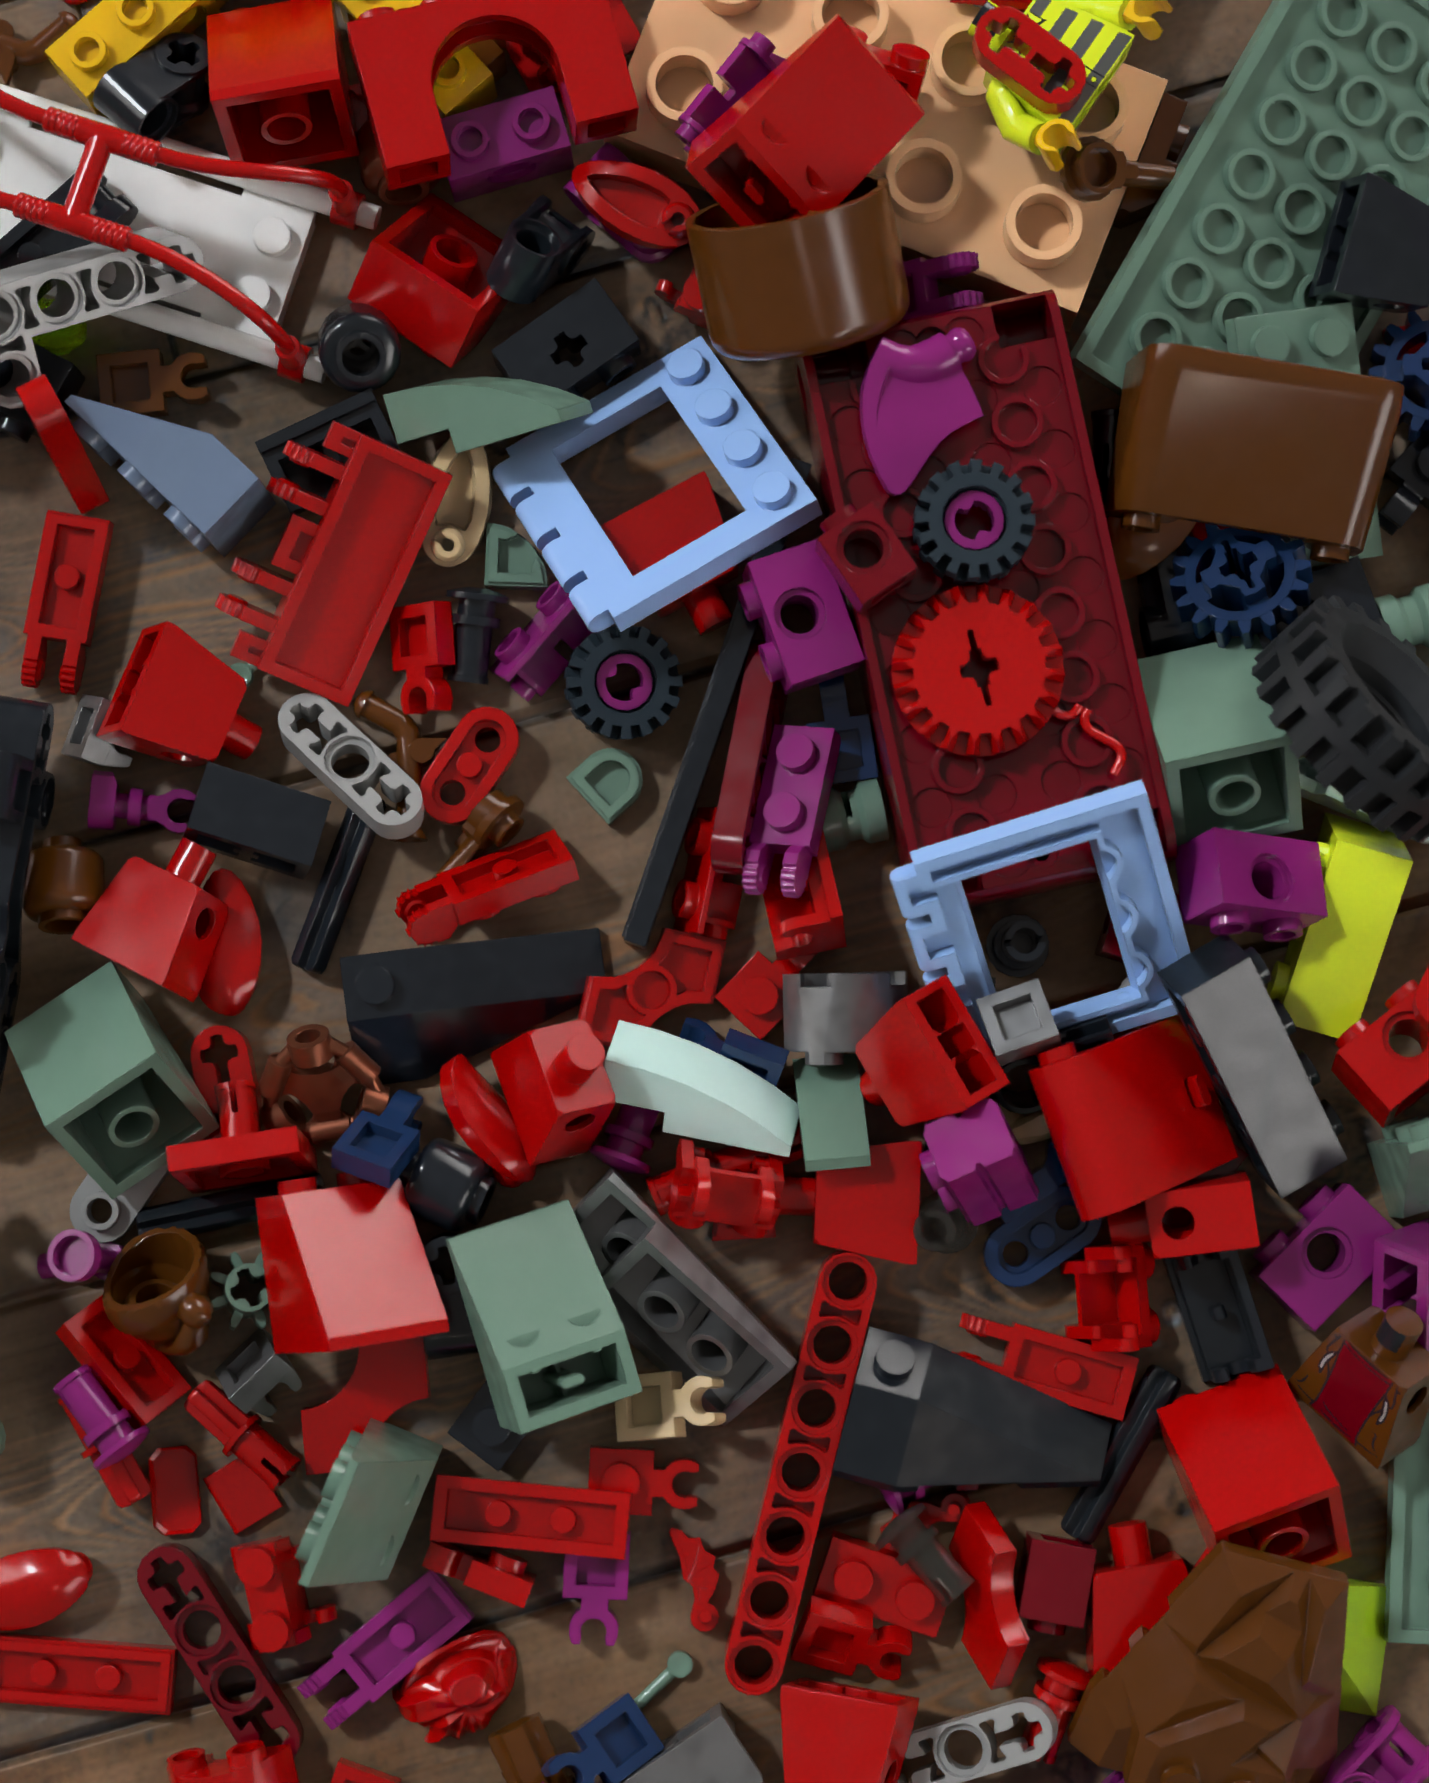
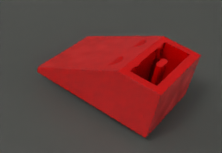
M837 14L692 140L685 168L740 227L802 217L807 215L809 210L823 211L837 207L925 115V111L840 15Z

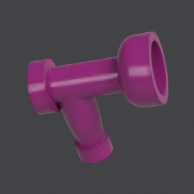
M68 1229L55 1236L50 1243L48 1253L39 1255L37 1270L42 1279L58 1278L62 1281L77 1283L86 1281L95 1275L97 1278L105 1280L111 1264L124 1246L115 1242L99 1244L98 1240L86 1231Z

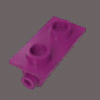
M756 31L750 40L743 37L738 46L717 70L716 74L729 87L724 96L715 86L707 83L685 112L678 117L681 125L676 130L675 135L686 145L683 149L687 153L690 151L692 140L785 60V58L773 54L776 47L763 34Z
M558 580L551 584L540 596L536 604L539 612L524 629L521 627L515 628L500 642L495 650V656L498 659L489 668L493 674L507 682H510L516 676L517 678L510 684V687L527 702L535 694L542 697L569 664L554 649L555 645L562 640L574 650L575 647H578L584 641L583 639L594 633L587 628L569 599L570 593H566Z

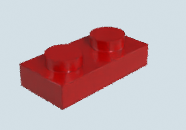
M101 1295L66 1321L55 1334L82 1366L89 1365L92 1369V1374L119 1410L124 1408L128 1410L132 1416L128 1422L136 1430L144 1425H148L182 1398L192 1387L164 1353L156 1350L143 1339H136L129 1334L120 1332L107 1318L103 1308V1295Z
M833 1530L813 1589V1596L873 1612V1618L936 1639L956 1581V1571L897 1551H891L879 1545Z

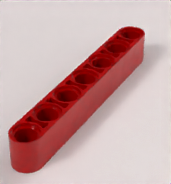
M840 1250L830 1254L822 1261L817 1273L796 1358L797 1362L794 1366L725 1646V1673L728 1681L737 1691L746 1695L758 1696L769 1692L778 1684L783 1673L877 1289V1275L874 1267L863 1255ZM843 1262H853L859 1265L865 1275V1283L862 1290L856 1296L850 1298H841L835 1295L829 1286V1276L832 1269ZM829 1325L843 1328L850 1338L847 1352L836 1360L820 1358L813 1349V1340L816 1333ZM812 1389H822L828 1392L834 1399V1409L831 1416L820 1423H810L804 1420L797 1411L801 1396ZM796 1453H807L813 1456L819 1464L816 1478L810 1484L804 1486H795L788 1483L782 1475V1467L787 1458ZM791 1517L802 1525L803 1536L794 1547L779 1549L768 1541L766 1531L769 1525L777 1518ZM775 1581L787 1590V1600L779 1610L763 1612L754 1606L750 1597L753 1589L759 1583ZM759 1645L771 1654L772 1662L764 1673L752 1676L739 1670L736 1666L735 1658L744 1647Z

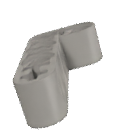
M149 227L133 232L175 250L204 267V256L200 247L188 237L160 227ZM97 243L1 269L0 363L5 360H11L13 374L11 380L0 388V406L9 409L23 407L15 388L41 375L32 337L183 293L193 288L197 281L164 263V271L150 265L160 263V261L130 249L122 252ZM139 261H141V262H143V263H146V264H148V265H142V266H141V264H140ZM113 262L116 268L114 283L109 289L101 292L98 287L99 272L104 265ZM54 279L57 285L55 300L50 306L40 309L37 303L39 288L44 282Z

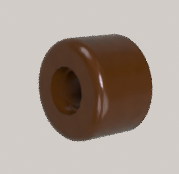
M868 174L837 207L823 211L809 210L808 214L802 217L740 227L719 203H715L694 213L685 222L709 338L713 347L721 355L728 358L752 362L775 361L805 357L840 349L868 340L891 329L903 319L910 306V294L888 179L883 176Z

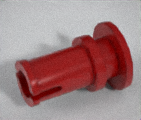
M1040 1656L1036 1666L1046 1676L1044 1680L1036 1681L1032 1691L1037 1696V1699L1042 1700L1052 1709L1058 1722L1057 1738L1043 1758L1046 1764H1054L1072 1714L1076 1712L1082 1698L1080 1694L1082 1691H1085L1092 1676L1085 1669L1069 1661L1056 1657ZM1027 1721L1021 1737L1027 1740L1029 1746H1034V1737L1042 1731L1039 1721Z

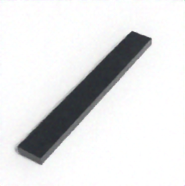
M790 458L792 465L804 482L808 484L812 464ZM790 534L755 553L752 561L785 550ZM739 599L622 933V938L626 944L644 950L647 949L688 826L695 811L740 681L750 645L759 626L758 619L750 622L747 620Z

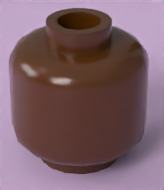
M59 835L45 839L42 847L34 849L30 853L23 892V913L30 920L37 922L38 928L43 932L58 935L74 934L77 927L105 891L103 858L95 850L82 846V841L77 837Z

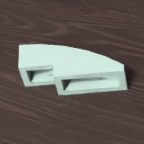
M621 1020L618 1021L604 1064L615 1094L616 1103L664 1112L662 1132L785 1157L790 1156L799 1123V1112L797 1103L789 1096L739 1063L700 1044L661 1030Z

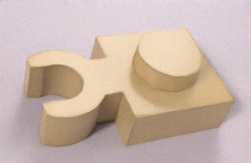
M680 1371L638 1374L643 1392L615 1401L617 1442L686 1437L685 1419L697 1426H717L726 1421V1413L706 1412L702 1407V1396L706 1390L724 1387L723 1379L715 1376H696L689 1379L683 1386L682 1372Z

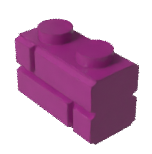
M988 1098L963 1111L959 1118L952 1114L925 1125L923 1135L929 1150L920 1153L919 1158L933 1190L938 1191L948 1213L959 1208L968 1223L970 1222L972 1225L978 1226L1001 1216L1002 1208L1006 1207L1013 1211L1038 1200V1193L1040 1191L1024 1152L997 1102Z

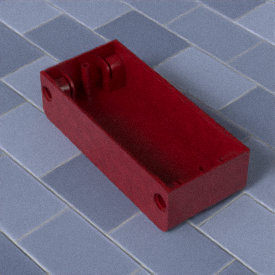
M1047 290L902 320L886 332L868 340L820 354L795 358L794 373L825 518L827 519L850 503L858 511L873 501L918 566L914 579L860 615L841 589L845 606L865 658L858 668L867 714H869L872 738L900 866L913 863L910 851L1138 780H1142L1147 791L1166 864L1175 860L1177 857V842L1062 316L1054 291ZM954 327L964 328L974 341L976 353L972 360L963 362L961 366L976 395L984 416L964 425L944 438L931 453L905 492L895 497L888 495L874 471L862 435L860 391L868 361L881 337H885L898 344L910 346L928 339L937 333L946 335ZM970 459H982V465L992 467L993 463L996 462L1005 466L1002 472L1010 478L1014 473L1022 481L1020 488L1024 494L1030 493L1033 501L1031 513L1035 514V526L1032 530L1030 544L1017 566L1012 567L1003 578L989 580L987 585L1001 589H1011L1023 599L1033 602L1040 613L1052 623L1056 637L1063 647L1065 678L1057 707L1067 711L1072 709L1075 703L1089 709L1092 711L1090 716L1091 725L1123 744L1127 758L1118 777L1110 773L1117 758L1115 750L1090 737L1083 731L1080 725L1081 713L1072 720H1061L1051 715L1043 728L1024 744L1005 753L982 757L964 756L937 747L921 736L902 713L895 697L891 675L892 657L899 634L912 613L934 595L957 586L953 584V578L944 575L941 579L933 573L934 567L929 562L923 563L918 555L920 551L917 543H914L912 535L914 528L913 515L922 489L926 488L929 479L937 472L941 474L946 471L949 464L959 461L961 466L969 464ZM972 506L967 515L957 513L955 525L959 533L968 539L975 540L980 530L990 532L992 528L991 518L987 515L986 510H981L982 508L979 506L978 508ZM854 539L847 543L843 549L847 561L858 568H869L881 559L878 547L868 539ZM966 582L964 586L975 585V582ZM967 634L971 646L970 659L967 666L960 668V673L963 678L972 677L975 679L977 687L982 689L985 704L989 706L986 692L987 679L991 672L997 670V665L994 660L983 661L980 652L975 650L971 636ZM1089 841L1036 857L1037 860L1035 858L961 880L969 908L1100 881Z

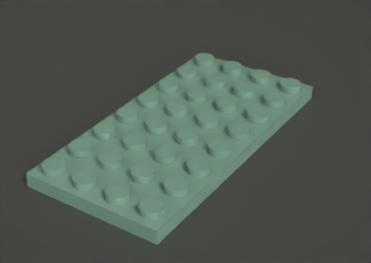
M1272 0L1177 166L1172 181L1158 199L1071 351L1072 365L1121 397L1126 363L1147 345L1154 343H1176L1228 352L1224 320L1335 304L1316 301L1308 298L1340 183L1369 172L1381 177L1429 206V0ZM1352 306L1358 354L1383 311Z

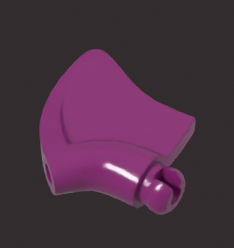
M954 327L946 335L937 333L928 339L910 346L898 344L885 337H881L868 361L860 391L862 435L874 471L888 495L895 497L905 492L931 453L944 438L964 425L984 416L976 395L961 366L963 362L972 360L976 353L974 341L964 328Z

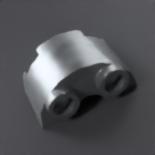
M907 971L782 974L784 1049L790 1052H805V1065L844 1064V1052H856L855 1045L896 1002L908 996Z

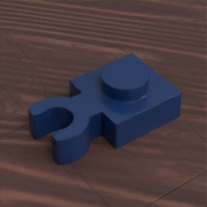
M628 1692L621 1694L571 1732V1735L581 1748L578 1752H567L551 1757L543 1765L541 1771L547 1777L559 1772L563 1767H568L575 1775V1783H594L597 1775H599L603 1783H620L663 1750L665 1746Z

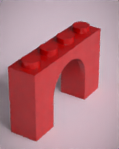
M422 0L418 6L397 11L391 7L373 8L362 13L357 20L347 22L349 46L389 191L451 176L450 151L433 93L434 85L442 67L457 51L480 41L506 40L515 42L529 48L545 61L556 78L575 145L637 130L639 105L609 0Z

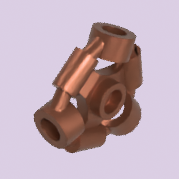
M309 1024L293 1030L286 1039L287 1045L282 1051L273 1052L269 1055L257 1087V1091L263 1096L260 1118L265 1128L272 1130L297 1126L306 1138H312L313 1144L338 1141L362 1110L380 1116L386 1109L390 1093V1087L384 1086L378 1077L381 1067L352 1040L343 1043L330 1036L328 1028L320 1024ZM334 1056V1062L329 1063L328 1061ZM361 1084L363 1086L356 1103L354 1115L348 1114L341 1108L342 1098L351 1085ZM289 1094L306 1104L313 1113V1117L308 1122H306L304 1112Z

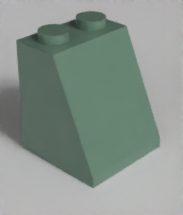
M1254 634L1253 647L1250 649H1245L1241 637L1232 638L1225 648L1218 647L1217 642L1137 659L1173 819L1177 847L1213 827L1270 836L1303 829L1299 763L1297 756L1289 748L1293 741L1284 730L1275 728L1269 718L1273 709L1271 705L1259 699L1256 688L1262 683L1252 675V667L1258 663L1254 658L1263 650L1257 634Z
M112 961L4 1032L44 1127L112 1200L167 1163L166 1146L200 1141L220 1128L215 1115L144 998Z

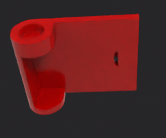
M1178 1014L1077 1052L1074 1041L1037 1053L1036 1056L1040 1066L1028 1070L1081 1221L1094 1220L1132 1207L1238 1158L1213 1084Z

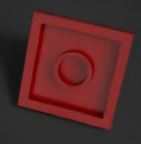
M253 1080L235 1081L236 1095L235 1089L230 1088L229 1082L214 1086V1092L217 1095L221 1138L166 1146L168 1172L192 1194L319 1173L316 1149L297 1126L260 1131L255 1095L256 1082Z

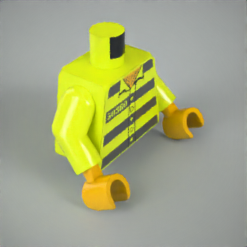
M988 0L974 18L967 33L973 37L975 27L981 16L990 9L999 6ZM1032 0L1024 14L1081 58L1086 69V82L1077 104L1070 110L1060 114H1045L1035 109L986 71L983 85L987 89L986 101L1002 137L1006 141L1031 153L1042 155L1047 167L1051 171L1057 172L1064 167L1060 152L1065 146L1074 147L1077 151L1082 149L1076 129L1128 56L1135 37L1128 30L1137 27L1144 38L1150 41L1157 40L1163 30L1157 21L1150 16L1159 11L1171 13L1173 8L1167 0ZM1007 28L1001 35L994 33L992 30L989 31L993 36L990 45L991 50L999 53L1004 47H1009L1023 58L1025 57L1013 46L1016 35L1014 31ZM1033 63V66L1039 69L1045 76L1042 85L1045 91L1051 93L1057 87H1061L1066 91L1069 90L1065 86L1068 76L1065 70L1059 68L1055 73L1049 74Z

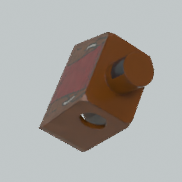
M1398 1305L1388 1308L1386 1313L1379 1307L1370 1306L1340 1325L1324 1340L1287 1382L1290 1389L1376 1469H1379L1417 1442L1429 1410V1351L1417 1342L1423 1331V1322L1413 1310Z

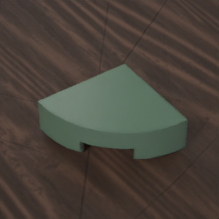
M487 523L485 588L545 591L549 587L546 569L540 555L532 544L509 527Z

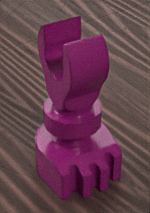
M94 770L88 804V828L114 830L117 818L127 819L128 826L140 827L142 821L158 823L171 833L183 835L187 823L173 822L169 818L168 811L170 806L176 801L194 802L196 795L185 789H173L160 796H145L144 789L131 788L130 794L120 793V787L113 772Z

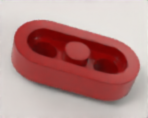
M480 707L467 713L424 774L420 783L424 809L436 821L446 825L464 824L474 807L486 795L494 791L516 758L520 748V735L516 724L507 713L494 707ZM487 730L495 731L500 735V744L492 752H483L477 747L479 735ZM459 783L464 786L465 796L459 804L448 805L443 801L442 791L446 785Z

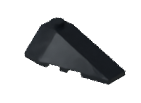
M599 928L401 949L339 958L351 1040L381 1067L378 1077L383 1085L428 1079L440 1073L442 1065L457 1054L462 1053L466 1058H470L537 1024L562 1014L581 1004L587 976H605Z
M869 1327L831 1475L891 1492H917L919 1486L955 1485L956 1491L978 1490L979 1484L1016 1483L1022 1489L1099 1486L1112 1424L933 1343Z

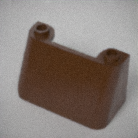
M1154 343L1147 345L1128 361L1125 367L1104 509L1105 516L1122 518L1121 528L1142 533H1158L1161 523H1170L1181 519L1302 539L1305 548L1311 549L1309 557L1311 560L1330 564H1348L1349 556L1354 557L1364 550L1400 418L1405 386L1396 381L1184 344Z

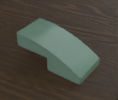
M856 1053L844 1054V1064L805 1065V1058L792 1059L805 1171L871 1166Z

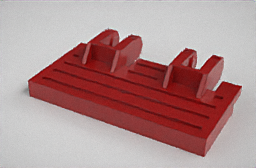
M333 420L322 445L348 457L345 464L291 440L287 441L282 452L298 465L314 468L335 478L326 499L300 488L299 484L283 477H271L266 488L272 494L322 516L319 524L292 512L270 563L296 574L294 579L242 557H236L230 569L244 581L259 584L282 594L275 613L273 614L252 605L247 600L234 594L220 593L214 606L226 614L270 632L266 640L240 629L229 652L231 656L257 666L259 670L348 707L453 475Z

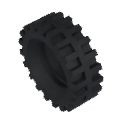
M1332 595L1328 600L1321 596L1254 658L1258 663L1252 667V675L1262 683L1256 688L1259 699L1271 705L1273 712L1269 715V718L1275 728L1284 730L1293 741L1289 748L1297 758H1306L1318 772L1315 778L1325 788L1329 785L1335 788L1343 796V803L1353 813L1362 810L1368 815L1372 826L1381 832H1384L1390 826L1399 840L1407 842L1413 837L1417 843L1423 842L1429 837V667L1416 655V648L1407 639L1401 642L1391 633L1389 624L1378 617L1374 621L1371 620L1362 606L1352 602L1347 607L1340 596Z

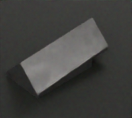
M610 1167L573 1208V1211L625 1328L628 1341L662 1372H682L683 1386L689 1379L696 1376L722 1378L724 1387L706 1390L702 1396V1407L710 1413H726V1421L721 1424L725 1427L791 1371L797 1361L790 1350L629 1183L614 1168Z

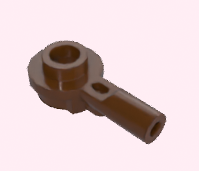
M1095 136L1079 138L1082 145L1080 151H1077L1074 147L1067 146L1061 156L1064 167L1059 170L1060 179L1065 190L1074 199L1082 202L1101 200L1109 195L1111 190L1121 189L1122 186L1164 191L1176 173V169L1173 166L1128 161L1123 151H1117L1111 144Z
M496 789L486 795L474 807L467 821L462 825L461 830L463 833L454 843L457 850L436 874L478 859L484 850L493 844L498 848L508 844L523 827L524 819L520 815L524 809V802L516 795L507 796L501 789Z

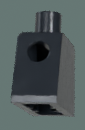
M1369 172L1342 181L1308 298L1335 304L1352 302L1354 307L1392 313H1407L1427 308L1429 305V206L1381 177Z

